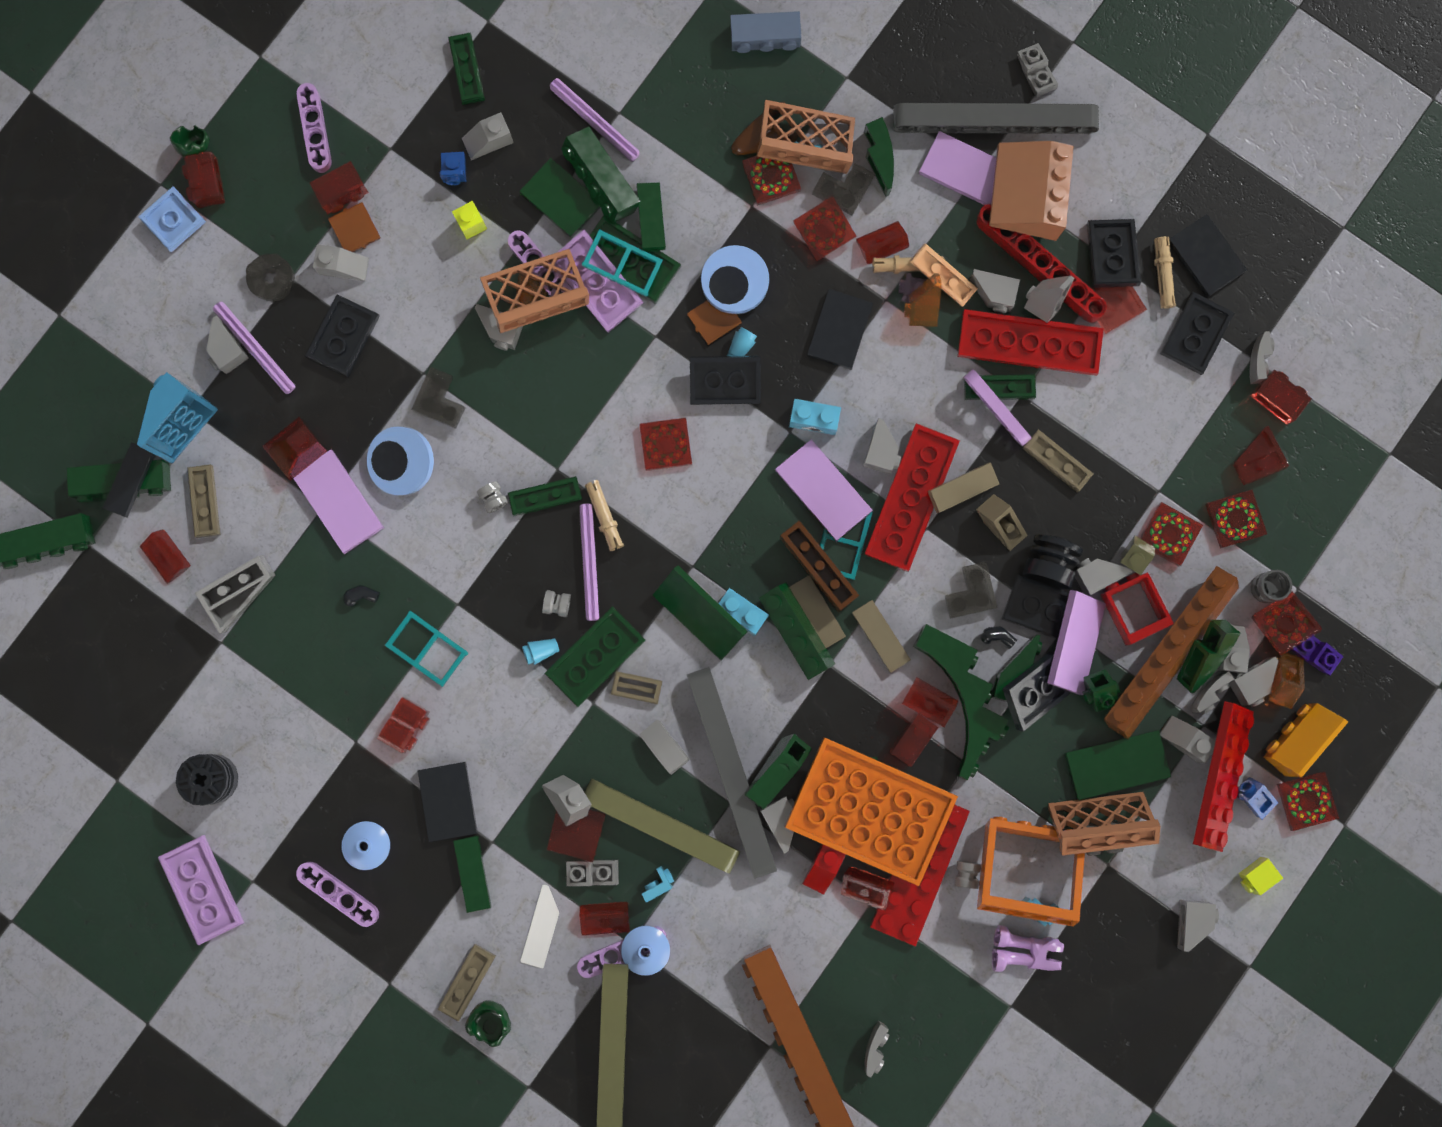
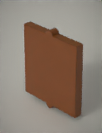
M363 202L349 209L344 208L343 212L328 218L341 246L345 250L354 252L360 248L365 249L366 245L381 238Z
M708 300L687 313V316L696 327L695 331L701 334L708 346L742 324L737 314L722 312L712 306Z

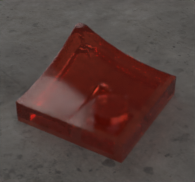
M589 809L586 817L566 826L556 811L547 850L593 862L606 813Z

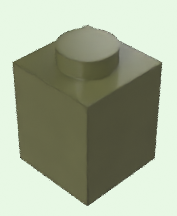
M1134 536L1121 553L1120 563L1141 575L1155 557V548L1139 537Z

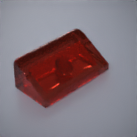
M899 221L856 239L867 264H871L873 258H885L909 247L908 235Z
M163 529L152 532L140 545V548L166 583L173 581L191 566Z
M849 867L843 877L840 895L886 911L894 888V882L857 868Z
M628 902L580 906L579 917L582 936L630 932Z

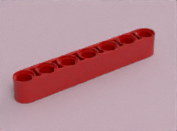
M991 204L981 208L976 221L977 226L1040 282L1052 279L1053 275H1060L1061 277L1072 276L1075 278L1063 302L1083 320L1094 323L1104 315L1107 309L1104 299L1032 236L1010 231V237L1003 236L1000 231L1002 229L989 226V221L983 218L984 214H990ZM1018 245H1026L1029 251H1020ZM1036 260H1043L1046 263V267H1039L1036 264ZM1077 290L1081 294V298H1074L1071 291ZM1089 306L1097 307L1099 314L1091 313Z

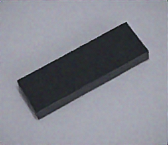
M131 442L103 509L128 518L155 454Z

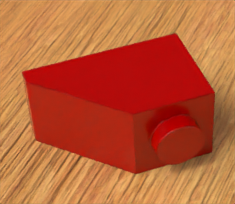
M821 844L802 884L824 895L835 878L846 854Z

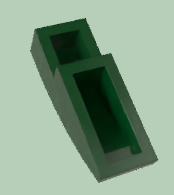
M883 117L865 125L864 134L871 146L867 149L865 157L885 197L890 195L893 184L894 156L889 131Z
M1211 620L1203 639L1194 640L1176 679L1190 693H1195L1223 663L1241 633L1227 620Z

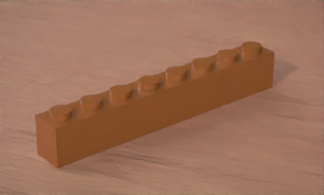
M1218 566L1215 567L1104 718L1108 727L1126 739L1130 738L1184 664L1194 640H1201L1211 620L1217 619L1239 589L1237 577Z
M771 945L744 956L745 964L742 965L747 978L752 977L756 986L752 987L757 1000H763L766 1009H763V1013L768 1024L773 1022L777 1030L773 1032L778 1046L784 1045L787 1054L783 1056L789 1069L794 1067L797 1077L794 1080L799 1091L804 1090L808 1099L804 1101L810 1115L815 1113L819 1121L815 1123V1126L854 1127Z

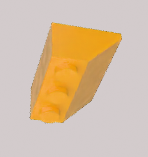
M1318 703L1304 704L1296 713L1298 717L1283 727L1281 737L1278 740L1272 741L1267 746V753L1263 758L1284 776L1303 777L1346 726L1348 721Z

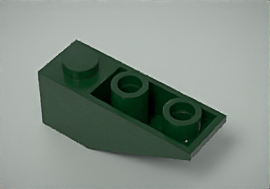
M1041 635L1032 636L996 675L992 690L994 692L993 699L1007 702L1002 688L1033 665L1035 655L1039 656L1041 652L1042 642L1039 641Z
M795 734L782 737L745 793V796L764 810L799 770L812 748Z

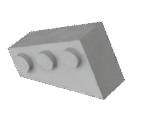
M261 555L195 592V595L219 634H222L233 625L276 575L265 557Z

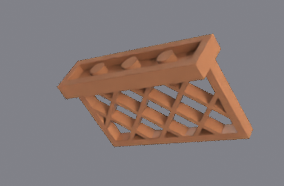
M765 100L757 156L847 174L853 163L852 147L855 118ZM769 109L778 110L782 116L774 120L769 114ZM799 114L805 121L797 125L790 116ZM816 118L823 119L827 125L819 129L813 120ZM784 120L792 127L786 133L778 125ZM838 123L849 124L848 131L842 134L835 125ZM807 124L815 132L808 138L801 130ZM774 128L780 137L777 139L766 137V132ZM829 129L837 136L831 142L823 134ZM796 132L802 139V142L794 143L788 136ZM819 137L825 146L822 148L815 147L811 140ZM841 141L846 147V153L837 151L833 145Z
M570 249L480 277L500 333L589 304L588 290L583 284ZM567 257L569 266L566 271L555 267L557 260ZM543 266L548 269L544 278L532 274L535 267ZM552 271L563 275L559 285L547 280ZM520 273L526 276L522 285L510 281L513 274ZM568 277L575 280L579 288L569 290L564 288L563 285ZM529 278L541 282L537 292L525 288ZM497 280L504 284L498 293L489 289L488 282ZM507 285L519 290L514 300L503 295ZM544 285L556 289L554 296L546 297L540 294ZM522 292L534 297L532 303L525 305L518 302ZM500 299L512 304L509 311L498 312L497 305Z
M1143 792L1048 803V810L1060 842L1062 856L1159 844L1161 826L1158 819H1154ZM1140 801L1141 805L1137 809L1128 803ZM1112 804L1117 808L1111 811L1104 806ZM1088 807L1093 809V811L1088 814L1080 809ZM1065 810L1069 814L1064 817L1057 814L1056 811ZM1125 810L1132 813V816L1127 818L1119 813ZM1098 813H1102L1108 816L1106 821H1103L1095 816ZM1076 815L1084 819V821L1079 824L1071 819ZM1139 816L1147 821L1136 822L1135 820ZM1115 819L1122 824L1112 825L1111 822ZM1091 822L1098 827L1087 828L1086 826ZM1066 825L1073 828V830L1063 831L1062 829Z

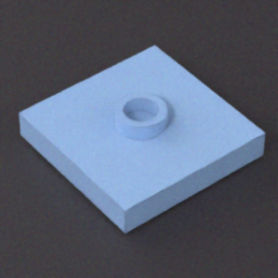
M174 186L138 216L170 252L174 251L206 222Z

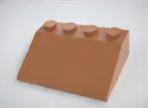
M1055 141L999 143L997 147L989 226L1056 241L1065 230L1067 224L1074 146Z

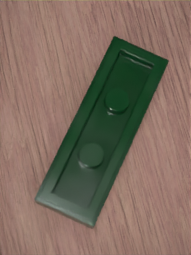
M471 32L448 37L462 105L485 101Z
M660 182L637 183V197L641 201L638 205L642 250H665L666 243Z
M979 375L1000 400L1036 398L1035 375ZM964 380L965 400H981Z
M577 476L508 492L513 516L582 500Z
M473 836L454 840L467 913L491 908L479 837Z

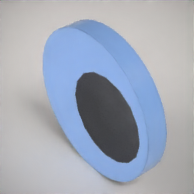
M738 245L723 247L714 252L704 264L701 274L702 290L706 299L716 309L729 314L746 313L757 307L766 296L769 286L768 268L760 255L752 249Z
M400 426L387 428L380 432L369 446L367 453L368 472L373 482L386 493L392 495L415 493L425 486L433 471L434 457L432 448L427 439L415 429Z

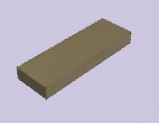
M1039 429L1022 448L1077 493L1093 475L1090 470Z
M986 463L927 492L936 513H940L999 485V481L992 464Z
M213 465L187 467L194 537L202 538L221 535Z
M810 575L790 586L791 591L826 648L846 637Z
M873 600L852 612L890 673L911 660Z
M474 944L437 1010L459 1022L496 955Z

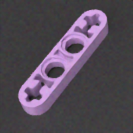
M304 83L297 89V100L308 161L316 172L324 173L330 169L332 160L321 99L318 90L313 84ZM307 91L312 93L310 95L312 105H309L305 98ZM316 112L318 113V118L314 122H308L306 120L307 114ZM313 134H321L322 140L318 144H312L310 142L311 136ZM316 151H320V155L324 159L322 165H318L316 162L318 161Z
M514 231L509 235V247L522 264L527 262V258L531 254H536L540 258L545 257L523 231ZM516 238L519 240L523 239V244L527 249L525 252H523L519 245L514 246ZM538 266L534 268L532 274L542 278V275L548 269ZM552 271L555 275L552 282L558 284L563 277L559 273ZM565 281L563 287L572 290ZM547 285L543 287L550 297L554 296L556 289H552V287Z
M972 369L963 377L1021 446H1024L1032 439L976 371Z
M306 862L298 867L296 876L303 885L357 924L368 927L378 920L379 911L375 905L318 864ZM311 867L313 869L311 873L315 877H320L321 874L323 875V877L317 882L316 886L313 885V883H315L317 880H315L313 877H309L307 879L304 877L306 874L303 871L304 869H309ZM325 880H330L334 884V891L331 894H326L322 890V884ZM345 894L351 895L354 899V904L351 908H346L341 903V899ZM361 902L363 905L359 908L363 911H367L370 909L372 911L370 914L372 920L368 919L364 921L363 913L357 911L355 914H353L352 911L355 910Z
M654 926L655 928L663 932L664 935L667 937L666 932L663 928L659 926ZM624 939L581 957L577 965L579 974L584 978H592L603 973V968L600 969V964L595 965L591 973L588 970H583L582 967L585 965V960H588L589 963L597 961L595 955L598 954L600 955L602 965L607 963L604 959V954L608 950H614L618 954V960L612 964H625L621 954ZM643 948L641 950L643 956L650 953L649 949L645 950Z

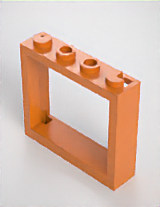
M1004 817L990 818L985 824L977 909L1075 926L1080 921L1085 853L1074 854L1070 910L990 896L996 831L1059 842L1055 827L1042 825L1037 827L1032 826L1027 821H1017L1015 823L1007 821V818Z

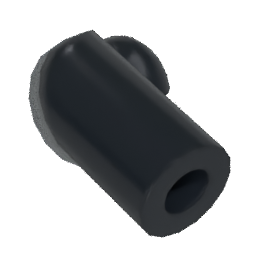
M359 585L347 590L343 595V601L349 607L354 606L362 598L376 603L380 592Z
M1001 626L987 627L984 629V633L981 634V640L985 644L1000 640L1010 649L1017 642V639Z

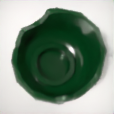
M194 125L192 130L180 126L170 136L172 146L184 158H194L202 155L208 149L210 143L206 130Z

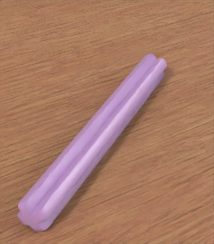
M556 78L551 82L550 89L627 159L633 162L638 158L639 150L560 79Z
M218 302L213 307V311L285 394L291 393L295 389L293 382L223 302Z
M581 504L580 523L586 619L588 621L599 620L593 506L592 504Z

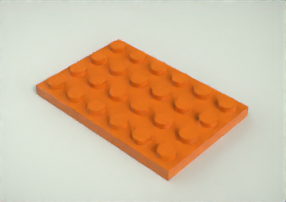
M823 737L784 827L920 886L958 796Z

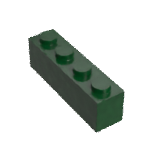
M590 127L567 136L561 148L563 155L574 167L578 178L583 180L589 194L596 199L602 213L609 218L612 224L635 213L641 201Z
M162 459L152 461L136 498H139L140 494L148 493V496H162L163 492L171 491L170 463ZM122 463L67 468L68 496L82 503L92 502V498L101 497V500H106Z
M79 513L1 533L0 566L3 569H12L18 567V563L21 562L36 563L41 561V557L44 556L59 557L65 555L64 551L73 549L74 552L88 549V545L96 544L90 516Z
M787 582L778 585L759 597L808 680L835 665L834 660Z

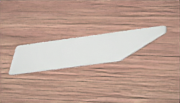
M542 885L521 957V963L539 968H544L559 916V910L548 885Z

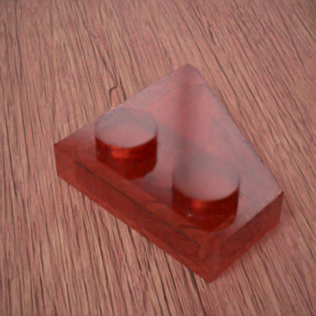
M1267 426L1233 466L1243 485H1247L1288 468L1289 464L1270 427Z

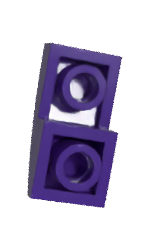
M1309 631L1306 632L1308 634L1305 638H1302V641L1293 645H1286L1296 655L1328 676H1331L1343 658L1328 643L1321 642Z

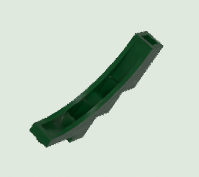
M925 624L913 647L930 657L944 671L960 699L965 719V745L956 776L968 780L969 777L973 778L979 768V765L976 763L980 755L984 756L989 748L990 743L987 742L988 739L998 741L999 738L1003 739L1009 729V726L1006 725L1008 719L983 707L984 703L988 704L994 692L991 691L993 684L968 672L969 669L973 670L979 657L975 656L978 650Z

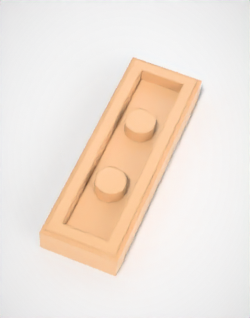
M926 243L921 246L909 261L962 307L978 289Z

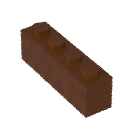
M800 520L780 535L779 539L807 574L810 575L838 613L859 596Z

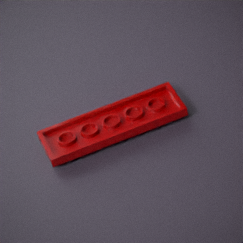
M964 309L957 357L1097 376L1099 374L1104 328L1054 321L1047 323L1040 319Z
M915 424L864 555L909 572L934 509L927 491L944 483L960 440L920 424Z
M1224 701L1193 840L1194 845L1223 852V848L1228 842L1227 830L1229 823L1233 819L1232 808L1234 800L1238 796L1239 790L1237 785L1239 776L1242 775L1244 769V754L1249 747V731L1254 724V711L1235 703Z
M954 805L920 886L892 874L890 875L871 922V928L916 947L970 813L969 810Z

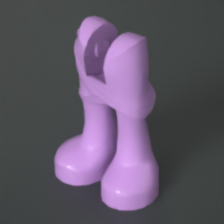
M1004 925L997 926L994 934V945L996 947L1029 949L1030 954L993 948V971L1003 972L1007 965L1013 964L1028 966V969L1061 970L1062 961L1046 958L1047 950L1063 952L1064 944L1058 939L1017 936L1011 934L1008 927Z

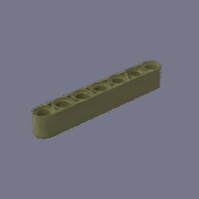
M594 779L590 780L584 792L591 802V807L726 873H731L740 854L739 850Z
M603 964L597 1127H622L628 964Z

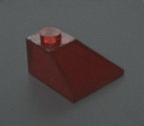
M300 417L263 445V448L290 481L327 452Z

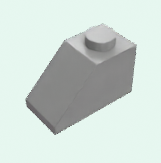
M502 113L479 121L462 138L471 160L514 143Z
M317 244L313 268L319 275L365 281L369 258L339 247Z
M974 269L970 276V281L978 288L976 291L988 308H993V311L996 313L1005 314L1011 312L1015 304L1020 280Z
M1072 276L1043 280L1037 287L1033 285L1026 295L1028 301L1024 308L1048 323L1060 310L1075 278Z
M476 304L475 309L492 343H495L494 346L504 351H507L508 348L515 350L523 326L500 333L492 309Z
M217 315L213 317L206 349L211 356L208 361L216 371L220 369L227 374L249 359V357L225 323Z
M878 418L863 467L890 475L893 469H898L901 456L897 455L899 447L884 420Z
M1089 558L1080 562L1077 565L1078 569L1074 571L1077 583L1082 592L1087 596L1132 573L1130 568L1100 559L1091 562Z
M1232 625L1241 634L1226 659L1216 671H1230V673L1235 674L1247 673L1250 648L1244 626Z
M1276 657L1266 658L1250 667L1247 673L1234 676V680L1229 682L1242 706L1251 705V707H1255L1265 701L1263 697L1270 694L1278 664Z
M1170 716L1160 731L1161 738L1197 763H1206L1213 753L1214 739L1198 728L1174 716Z
M562 775L542 785L543 790L566 826L588 815L591 802L578 783Z
M786 796L769 804L764 810L760 809L784 854L789 851L794 831L784 827L795 803L792 798L788 800Z
M1180 899L1178 949L1189 952L1215 929V923H1218L1219 911L1216 909V904Z

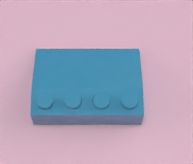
M166 372L155 380L154 387L150 391L137 445L173 464L218 409L195 390Z

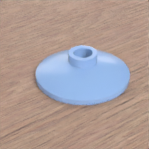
M370 821L359 822L351 826L346 831L342 840V853L345 860L351 866L360 870H370L380 866L386 860L390 851V839L387 832L379 824ZM362 842H366L368 844V849L366 851H363L360 848V844Z
M637 927L631 930L623 940L621 947L622 959L625 964H628V968L636 974H655L668 962L670 956L668 939L663 932L655 927ZM643 948H648L650 950V954L648 956H643L641 954V950Z

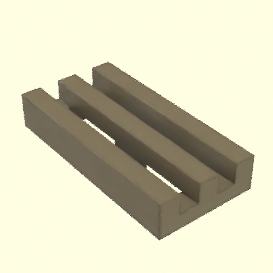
M616 671L611 695L658 704L663 681ZM619 677L651 683L657 686L656 689L623 683L619 682ZM617 687L655 694L654 699L617 691Z

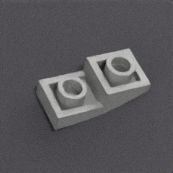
M1039 43L1017 52L1023 72L1036 98L1057 89L1058 83L1048 67L1049 60Z
M1270 331L1262 333L1254 343L1250 358V384L1261 383L1267 379L1269 367L1264 359L1271 356L1275 348L1274 340L1270 338Z
M1230 671L1221 672L1208 682L1194 700L1190 709L1192 713L1201 712L1206 714L1215 708L1214 703L1219 701L1216 693L1218 694L1230 687L1228 683L1234 680Z
M656 720L639 734L669 774L672 775L690 760L661 721Z
M618 860L566 862L567 886L619 884Z
M879 1020L871 1033L865 1053V1072L870 1078L873 1073L877 1074L884 1064L882 1060L884 1055L877 1048L878 1046L883 1047L889 1037L887 1033L888 1027Z

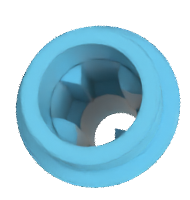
M740 327L739 331H735L727 356H745L756 343L754 340L757 336Z
M555 638L527 642V645L522 646L528 665L532 663L536 665L559 652Z

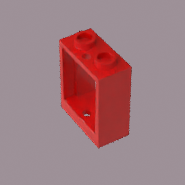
M1135 572L1126 577L1127 582L1119 585L1118 581L1105 587L1106 592L1100 594L1103 602L1106 603V608L1125 646L1138 642L1174 624L1148 572L1142 575ZM1140 583L1158 620L1129 633L1111 596Z

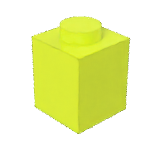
M473 201L452 211L467 240L487 230Z
M1265 857L1258 858L1238 873L1242 879L1240 883L1248 893L1259 896L1283 879L1269 858Z

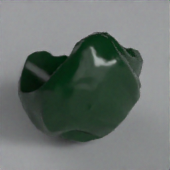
M485 1000L477 1004L471 1011L465 1023V1030L470 1036H475L477 1041H483L490 1047H497L501 1045L503 1039L511 1031V1021L504 1006L495 1001Z

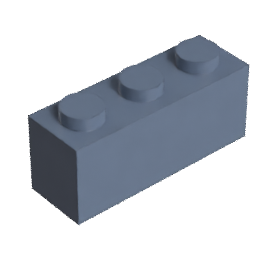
M800 11L730 16L732 51L747 53L750 50L769 52L779 48L789 51L801 46Z

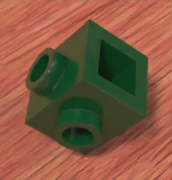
M1106 669L1083 677L1085 691L1082 693L1087 705L1091 704L1096 712L1115 705L1118 701L1117 694L1120 693L1117 682L1111 678Z

